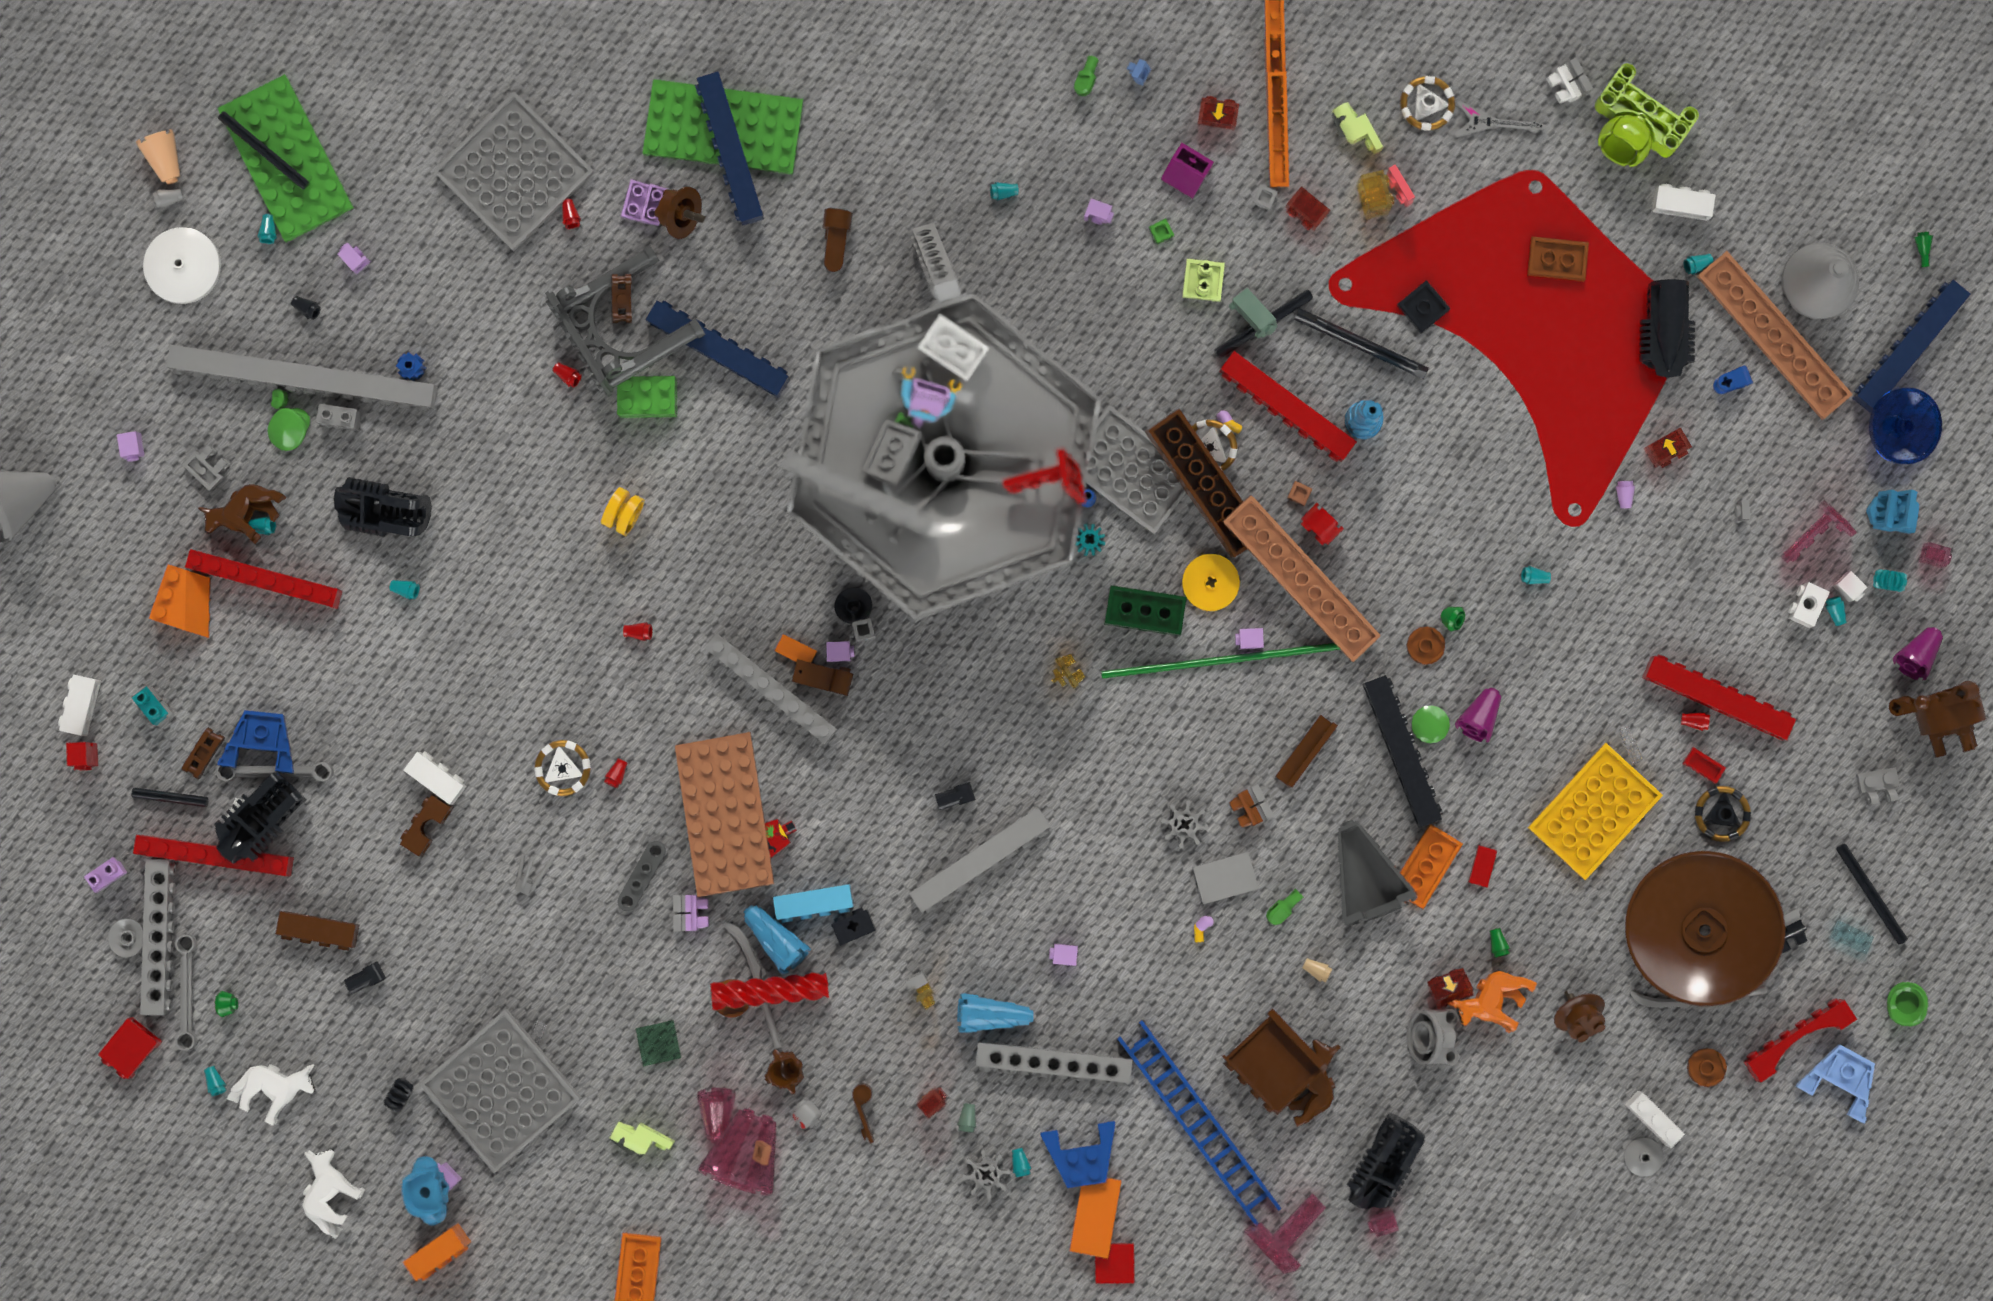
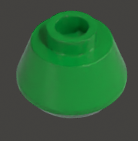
M1448 607L1442 611L1441 621L1449 631H1456L1461 628L1465 621V611L1462 607Z
M220 991L216 995L215 1010L220 1017L228 1016L234 1013L235 1009H238V998H235L234 994Z

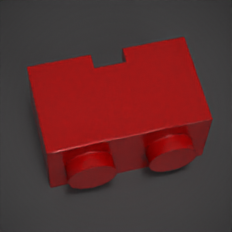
M66 743L67 766L74 767V770L80 771L92 770V766H98L97 743Z

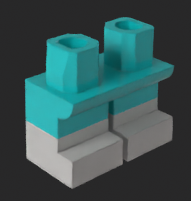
M147 686L132 697V700L155 726H161L175 715L165 701H162L163 699L153 686L149 688Z

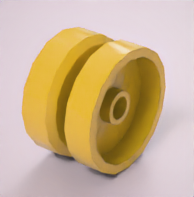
M619 487L605 508L601 524L608 528L616 525V532L626 537L638 520L645 500L637 495L630 498V492Z

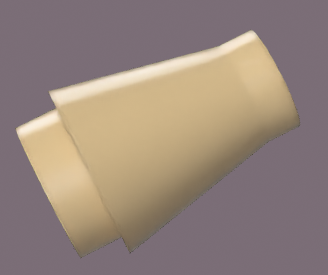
M1308 958L1302 967L1319 982L1323 981L1325 983L1332 971L1328 964Z

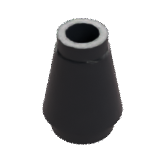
M298 296L293 297L291 301V306L307 319H316L321 311V307L318 306L317 302Z

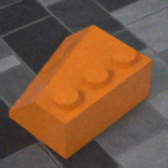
M168 564L149 619L209 638L210 578Z

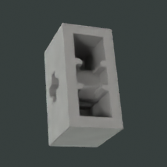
M319 404L316 423L321 426L359 431L362 412L352 408Z

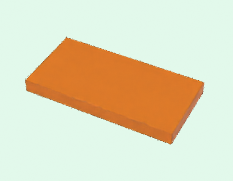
M1432 824L1428 825L1400 871L1417 894L1418 898L1411 903L1421 909L1425 908L1463 843Z
M1107 1178L1106 1183L1081 1186L1070 1245L1071 1252L1108 1258L1121 1180Z
M622 1233L615 1301L655 1300L662 1237Z

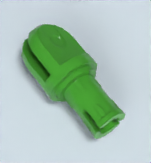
M1088 56L1084 69L1078 72L1074 83V90L1081 97L1089 95L1096 81L1094 72L1099 62L1097 57Z
M1294 889L1284 900H1278L1269 908L1266 914L1267 920L1273 925L1281 924L1292 914L1291 909L1304 897Z

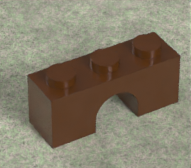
M435 795L425 798L421 805L423 807L421 812L414 815L411 820L412 826L409 830L406 829L400 838L402 840L400 845L419 857H423L433 841L424 832L425 824L429 820H435L440 824H444L454 808Z

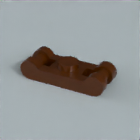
M611 274L612 323H618L619 321L632 323L631 274H625L624 276ZM618 284H624V288H618ZM625 308V314H618V309Z
M209 727L206 728L183 764L182 770L186 773H192L193 777L199 780L214 754L222 745L225 737L215 734L214 730ZM208 739L213 741L211 746L206 744ZM194 761L200 763L198 767L193 766Z

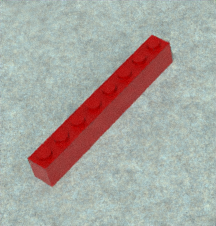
M1234 351L1220 369L1221 377L1229 383L1231 381L1234 382L1240 392L1250 394L1252 396L1251 399L1256 404L1265 405L1271 415L1275 417L1278 415L1283 419L1282 422L1286 426L1296 428L1298 430L1297 433L1302 438H1309L1314 442L1313 445L1317 449L1327 451L1329 453L1328 456L1333 461L1338 462L1339 460L1342 462L1357 443L1356 440Z
M192 549L189 551L185 568L335 609H338L343 592L333 587Z
M1658 654L1657 656L1650 657L1642 676L1643 679L1779 740H1788L1796 721L1795 718L1791 717L1792 714L1785 710L1777 711L1773 709L1774 705L1767 702L1759 703L1756 701V697L1749 694L1745 696L1739 694L1738 689L1731 686L1726 688L1721 685L1720 681L1713 678L1708 680L1703 677L1704 674L1693 670L1690 672L1685 669L1686 666L1677 662L1672 664L1668 662V658Z
M136 835L133 854L280 876H291L294 857L270 853L259 854L255 851L254 853L258 856L255 861L248 857L242 858L233 864L221 855L216 845L148 835Z

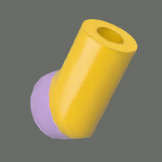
M1222 410L1217 414L1216 418L1219 422H1222L1237 434L1241 432L1242 425L1236 423L1227 411Z
M1203 916L1195 923V942H1204V931L1214 923L1212 917Z

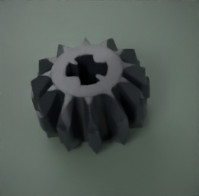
M396 1079L384 1100V1105L392 1111H401L414 1089L413 1084L405 1079Z

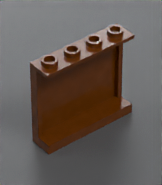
M1272 1008L1267 1013L1269 1017L1227 1057L1225 1055L1222 1057L1226 1060L1223 1064L1231 1072L1235 1070L1239 1074L1236 1078L1244 1086L1248 1084L1252 1088L1249 1092L1257 1100L1261 1098L1265 1102L1262 1106L1269 1113L1274 1112L1278 1116L1328 1066Z

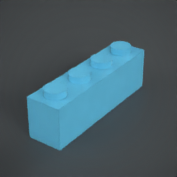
M850 884L773 897L776 920L781 919L782 923L793 921L792 917L800 916L801 920L812 918V914L819 913L820 917L831 915V911L838 910L839 913L850 912V908L854 907Z

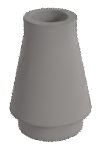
M180 188L157 190V192L153 193L157 208H165L179 200H183Z

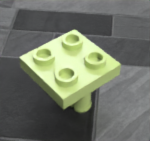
M1187 259L1182 298L1220 302L1225 263Z

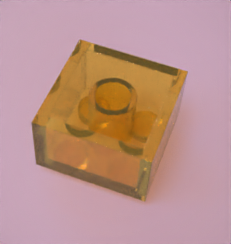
M1383 170L1361 175L1356 185L1365 220L1388 215L1394 204L1393 194L1389 193L1387 187L1390 185L1388 175H1384Z

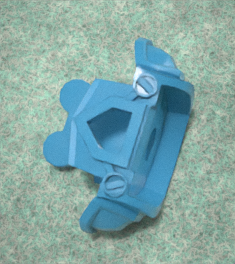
M429 1156L419 1157L416 1159L411 1173L402 1182V1197L409 1214L420 1217L429 1226L437 1225L445 1219L447 1214L446 1203L449 1202V1184L445 1180L444 1173H440L438 1164L433 1158Z

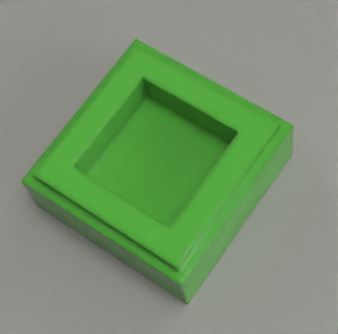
M1167 219L1149 226V230L1157 245L1174 237Z

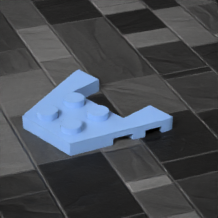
M1838 1044L1795 1087L1813 1096L1823 1078L1856 1097L1847 1115L1865 1124L1866 1109L1869 1104V1090L1872 1085L1875 1063Z

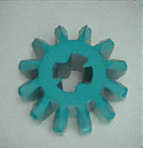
M1084 524L1085 531L1078 528V533L1081 535H1077L1076 539L1080 541H1076L1075 546L1081 545L1077 550L1079 553L1085 549L1084 556L1088 555V550H1091V555L1095 556L1094 549L1101 552L1102 549L1098 545L1105 546V542L1099 540L1105 538V534L1098 535L1102 529L1099 527L1094 531L1095 524H1092L1089 530L1088 525ZM1090 535L1093 536V537H1094V538H1093V542H1094V543H1093V544H1090V543H1089V544H1086V543H1085V542H1086V538H1085V537H1086V536H1089V537H1090Z
M1878 569L1873 577V586L1877 589L1903 592L1905 591V586H1907V575L1903 572Z

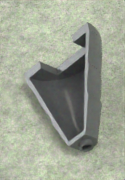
M1349 820L1342 824L1343 827L1338 828V862L1340 863V888L1342 889V918L1344 919L1345 926L1359 924V920L1367 922L1409 905L1408 900H1411V902L1415 901L1418 897L1414 888L1396 869L1392 861L1380 850L1379 844L1357 821Z

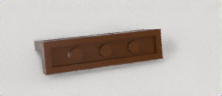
M1320 715L1275 777L1289 788H1293L1338 725L1334 722L1331 723Z

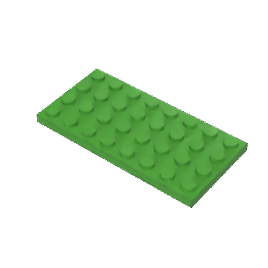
M285 74L217 108L220 114L223 111L228 113L309 181L308 187L304 190L301 189L227 127L286 243L354 209Z
M653 79L643 155L719 165L717 156L721 155L719 149H714L712 138H715L713 131L709 132L706 123L709 120L708 113H703L701 102H704L702 95L698 96L694 84ZM724 89L748 168L793 175L804 100Z

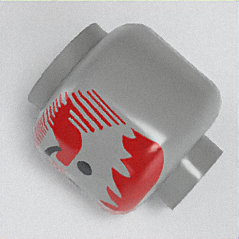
M803 1100L793 1108L794 1113L792 1117L802 1129L808 1127L813 1129L820 1123L818 1119L821 1116V1111L812 1101Z

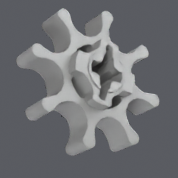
M1186 801V808L1182 812L1177 811L1174 805L1171 804L1169 808L1174 812L1173 818L1171 820H1160L1161 823L1171 825V832L1165 835L1164 838L1168 840L1172 835H1177L1180 838L1179 848L1184 847L1183 842L1188 837L1192 838L1196 845L1200 844V841L1195 836L1198 829H1209L1208 826H1201L1198 823V817L1204 814L1205 810L1202 809L1199 813L1192 814L1189 810L1190 801ZM1182 819H1183L1184 821H1187V820L1192 819V821H1190L1189 824L1187 825V826H1188V829H1187V830H1186V828H1182V829L1177 830V828H1179L1180 825L1182 824V823H1181V820H1182Z
M982 1149L981 1154L983 1158L980 1162L975 1163L971 1158H967L966 1162L971 1164L974 1170L969 1175L963 1174L962 1179L971 1178L975 1181L976 1185L971 1190L972 1195L975 1194L978 1188H985L987 1190V1198L991 1199L990 1189L996 1185L1001 1187L1003 1191L1006 1190V1185L1002 1184L999 1178L1002 1174H1010L1011 1170L1010 1168L1001 1170L997 1166L998 1161L1002 1158V1154L999 1153L995 1160L990 1161L985 1156L986 1150ZM981 1170L985 1172L990 1170V1176L993 1179L989 1177L983 1178Z

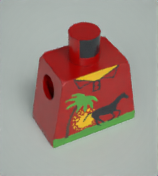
M779 819L765 823L771 859L791 843L788 835L797 831L792 820L784 825H781Z

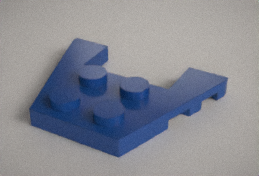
M245 710L217 765L236 768L240 748L278 752L275 771L294 774L285 716L283 714Z
M1115 1121L1098 1124L1101 1144L1072 1149H1060L1058 1130L1040 1132L1067 1188L1106 1183Z

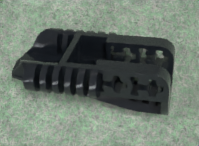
M1664 279L1651 282L1647 289V319L1640 320V325H1643V327H1640V332H1646L1640 334V339H1646L1640 341L1641 346H1646L1641 347L1640 352L1646 354H1640L1639 361L1655 370L1657 376L1666 378L1681 376L1683 367L1695 362V355H1688L1695 353L1694 348H1688L1695 346L1694 341H1688L1695 339L1694 334H1689L1695 332V328L1690 327L1695 326V321L1689 320V281Z
M348 477L342 487H336L333 499L335 510L338 512L339 522L345 530L360 531L361 533L379 535L381 537H385L387 532L411 537L419 536L426 530L431 517L432 504L428 495L420 496L389 490L388 484L379 482L375 483L373 481L369 482L368 480Z
M278 772L271 774L249 797L243 794L241 797L245 801L242 802L238 799L236 802L240 806L237 807L235 804L231 806L235 812L233 813L228 809L226 812L230 817L228 818L224 814L221 816L225 821L224 823L218 819L214 824L219 840L216 848L224 858L233 864L242 858L248 857L255 861L258 856L254 852L257 851L259 854H262L263 851L259 847L262 846L267 849L268 845L265 841L272 844L274 841L270 836L272 835L276 839L278 835L275 831L277 830L281 834L283 830L280 826L307 800Z
M1388 1113L1378 1129L1371 1149L1367 1148L1366 1150L1368 1155L1364 1154L1362 1157L1364 1161L1360 1160L1359 1165L1361 1167L1357 1166L1355 1169L1357 1173L1353 1172L1352 1178L1354 1179L1350 1178L1346 1184L1351 1190L1348 1201L1362 1209L1390 1207L1394 1202L1392 1197L1396 1198L1398 1195L1396 1191L1400 1192L1401 1190L1399 1185L1403 1186L1405 1183L1403 1179L1407 1180L1408 1178L1406 1173L1410 1174L1412 1171L1410 1166L1424 1144V1134L1405 1119ZM1404 1127L1409 1129L1408 1133L1403 1130Z

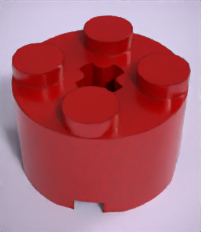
M1316 502L1301 518L1302 522L1300 524L1308 532L1312 530L1316 534L1314 538L1322 546L1325 543L1329 545L1344 528L1342 526L1338 528V522L1323 507L1319 510L1318 507L1320 505Z

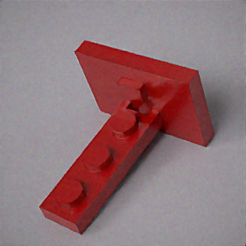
M1064 448L1056 450L1058 465L1002 480L1003 487L1009 493L1015 494L1022 492V489L1038 488L1041 484L1057 483L1061 479L1062 487L1079 505L1087 503L1080 466Z

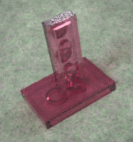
M1824 500L1819 506L1825 514L1789 547L1781 557L1787 563L1790 561L1794 562L1801 555L1799 552L1804 547L1809 548L1815 542L1813 538L1818 533L1822 535L1829 528L1828 524L1832 520L1836 523L1835 527L1840 532L1844 530L1851 538L1857 531L1839 512Z
M1310 1194L1274 1234L1261 1222L1248 1226L1244 1232L1283 1274L1294 1272L1302 1265L1289 1253L1288 1248L1326 1207L1314 1194Z

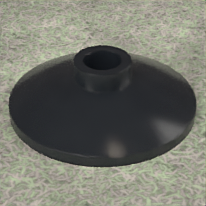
M849 588L842 591L834 603L835 613L838 618L849 624L867 619L873 607L870 595L860 588ZM853 606L858 607L857 610L852 611L851 608Z

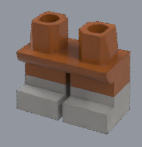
M1258 784L1237 794V797L1229 802L1233 812L1240 808H1243L1245 815L1237 818L1241 828L1249 825L1254 826L1274 817L1267 801L1250 808L1252 805L1265 800Z

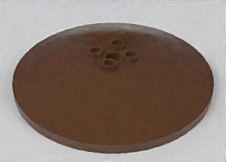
M1695 851L1667 859L1653 868L1641 880L1628 905L1625 933L1633 962L1642 976L1655 989L1681 1003L1711 1007L1738 1001L1757 990L1769 978L1779 962L1784 947L1785 920L1777 894L1765 877L1755 868L1736 857L1724 853ZM1701 926H1709L1711 929L1710 934L1707 936L1701 935L1699 932Z

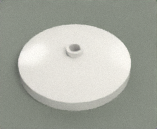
M173 228L158 235L148 246L144 256L143 271L148 285L158 296L172 303L187 304L202 299L212 291L220 276L221 261L217 248L204 234L190 228Z

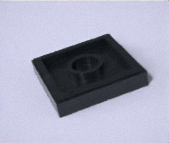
M1427 280L1397 304L1398 308L1421 334L1451 310Z

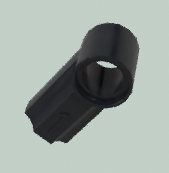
M970 782L935 794L939 810L976 800Z
M377 961L364 967L362 971L348 977L344 982L347 990L352 995L368 986H373L385 980L386 977Z

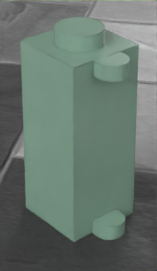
M1248 288L1232 299L1233 302L1229 305V308L1231 310L1236 309L1256 331L1255 336L1257 338H1264L1276 330V318Z

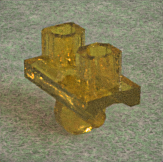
M1068 654L1062 658L1060 656L1056 658L1055 661L1063 673L1060 674L1057 668L1052 670L1055 678L1051 681L1053 683L1059 681L1063 687L1067 684L1063 678L1066 677L1073 689L1078 687V684L1085 678V675L1081 669L1072 674L1069 671L1068 667L1076 663L1073 656Z

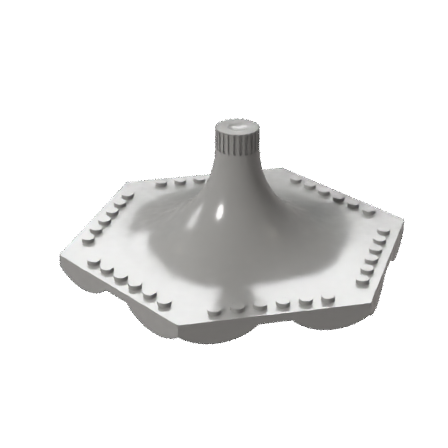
M974 294L938 304L907 319L882 328L849 336L817 350L798 454L934 516L935 519L928 534L924 535L795 474L792 481L788 514L915 620L1072 564L1082 504L1079 505L1062 487L1061 479L1057 483L1041 484L1038 488L1022 489V492L1015 494L1009 493L1003 487L1002 480L1058 465L1056 450L1064 448L1080 466L1085 491L1101 399L1072 373L1026 339L995 309ZM939 314L989 347L967 381L918 348ZM905 366V373L907 375L912 373V367L915 370V374L911 377L912 381L916 378L948 388L949 380L953 379L954 383L952 386L954 389L957 383L960 382L962 387L959 391L955 392L956 398L951 411L942 417H938L936 422L925 420L922 427L915 426L913 428L920 431L922 436L899 487L863 475V468L885 420L895 423L899 412H902L905 417L909 415L908 408L904 406L901 395L902 383L905 380L902 369Z

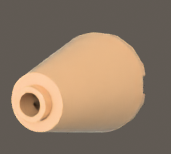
M172 129L169 130V134L166 131H161L146 136L143 142L140 139L136 141L138 148L161 182H166L167 185L178 182L177 178L180 177L175 137Z

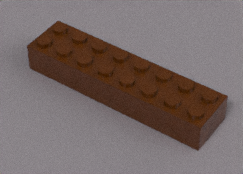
M1176 409L1144 432L1230 557H1236L1247 548L1222 521L1243 500L1180 409Z

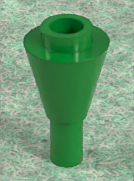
M1929 232L1917 233L1918 237H1914V240L1921 255V266L1930 267L1929 254L1933 235H1929Z

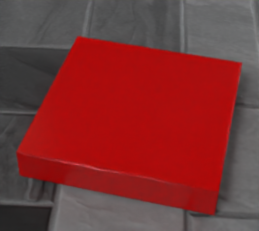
M1111 1243L1108 1258L1095 1256V1284L1134 1283V1243Z

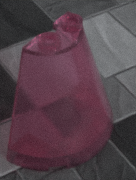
M739 1109L699 1165L698 1171L704 1176H707V1173L711 1174L712 1180L729 1187L753 1194L756 1191H760L763 1196H771L774 1188L776 1122L773 1121L771 1116L763 1114L762 1117L754 1115L755 1111L751 1109ZM756 1140L764 1141L772 1146L768 1165H761L752 1159Z

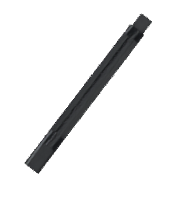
M1299 308L1294 318L1297 322L1423 380L1429 370L1427 366L1406 358Z

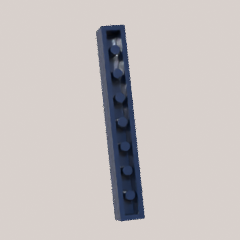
M719 71L698 77V84L695 87L698 96L702 95L704 102H701L703 113H708L709 120L706 123L709 132L713 131L715 138H712L714 149H719L721 155L717 156L720 168H725L726 174H723L725 184L730 185L731 192H728L731 203H735L737 210H734L736 220L741 221L742 226L764 220Z
M1955 280L1948 283L1944 282L1938 288L1939 294L1936 297L1932 296L1925 304L1927 306L1925 311H1920L1914 317L1915 323L1912 326L1908 325L1902 332L1904 336L1901 340L1897 339L1890 346L1892 351L1880 358L1878 361L1880 365L1877 369L1873 368L1866 375L1868 380L1864 384L1860 383L1854 390L1856 394L1852 399L1869 413L1877 409L1971 295Z
M657 300L645 319L648 324L667 335L692 320L682 310H679V312L673 310V306L664 300L662 303ZM697 320L706 335L700 339H694L686 344V346L773 396L780 397L790 380L786 370L779 366L777 369L772 367L769 360L763 357L758 359L750 349L745 348L743 350L739 348L736 341L730 338L725 340L721 337L722 334L715 329L711 331L706 329V325Z

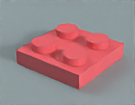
M1391 166L1388 169L1386 181L1390 188H1395L1397 192L1396 198L1401 205L1404 203L1407 207L1413 204L1415 196L1397 166Z

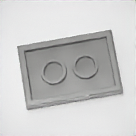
M885 420L863 468V475L899 487L922 433Z
M1249 852L1192 867L1203 904L1259 889Z

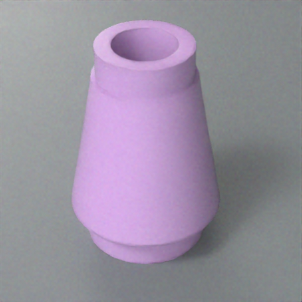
M1618 481L1616 491L1620 508H1632L1635 489L1633 481Z

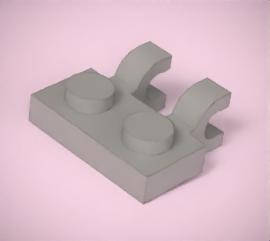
M207 445L201 453L194 451L182 465L209 491H213L225 478L221 473L231 464L226 459L221 458L213 467L207 460L218 451L213 446Z
M1896 767L1856 774L1860 793H1866L1868 806L1880 803L1876 791L1885 789L1887 802L1899 800L1894 788L1900 786Z

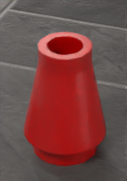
M566 199L562 202V223L566 229H575L580 226L581 218L573 204V200Z
M557 362L552 370L568 387H576L582 378L578 370L563 365L560 362Z
M647 622L624 625L623 627L624 637H631L642 641L651 640L653 628Z
M1705 712L1682 713L1681 725L1701 731L1703 729L1708 730L1710 715L1705 714Z
M617 758L614 765L604 776V783L614 788L622 785L628 763Z

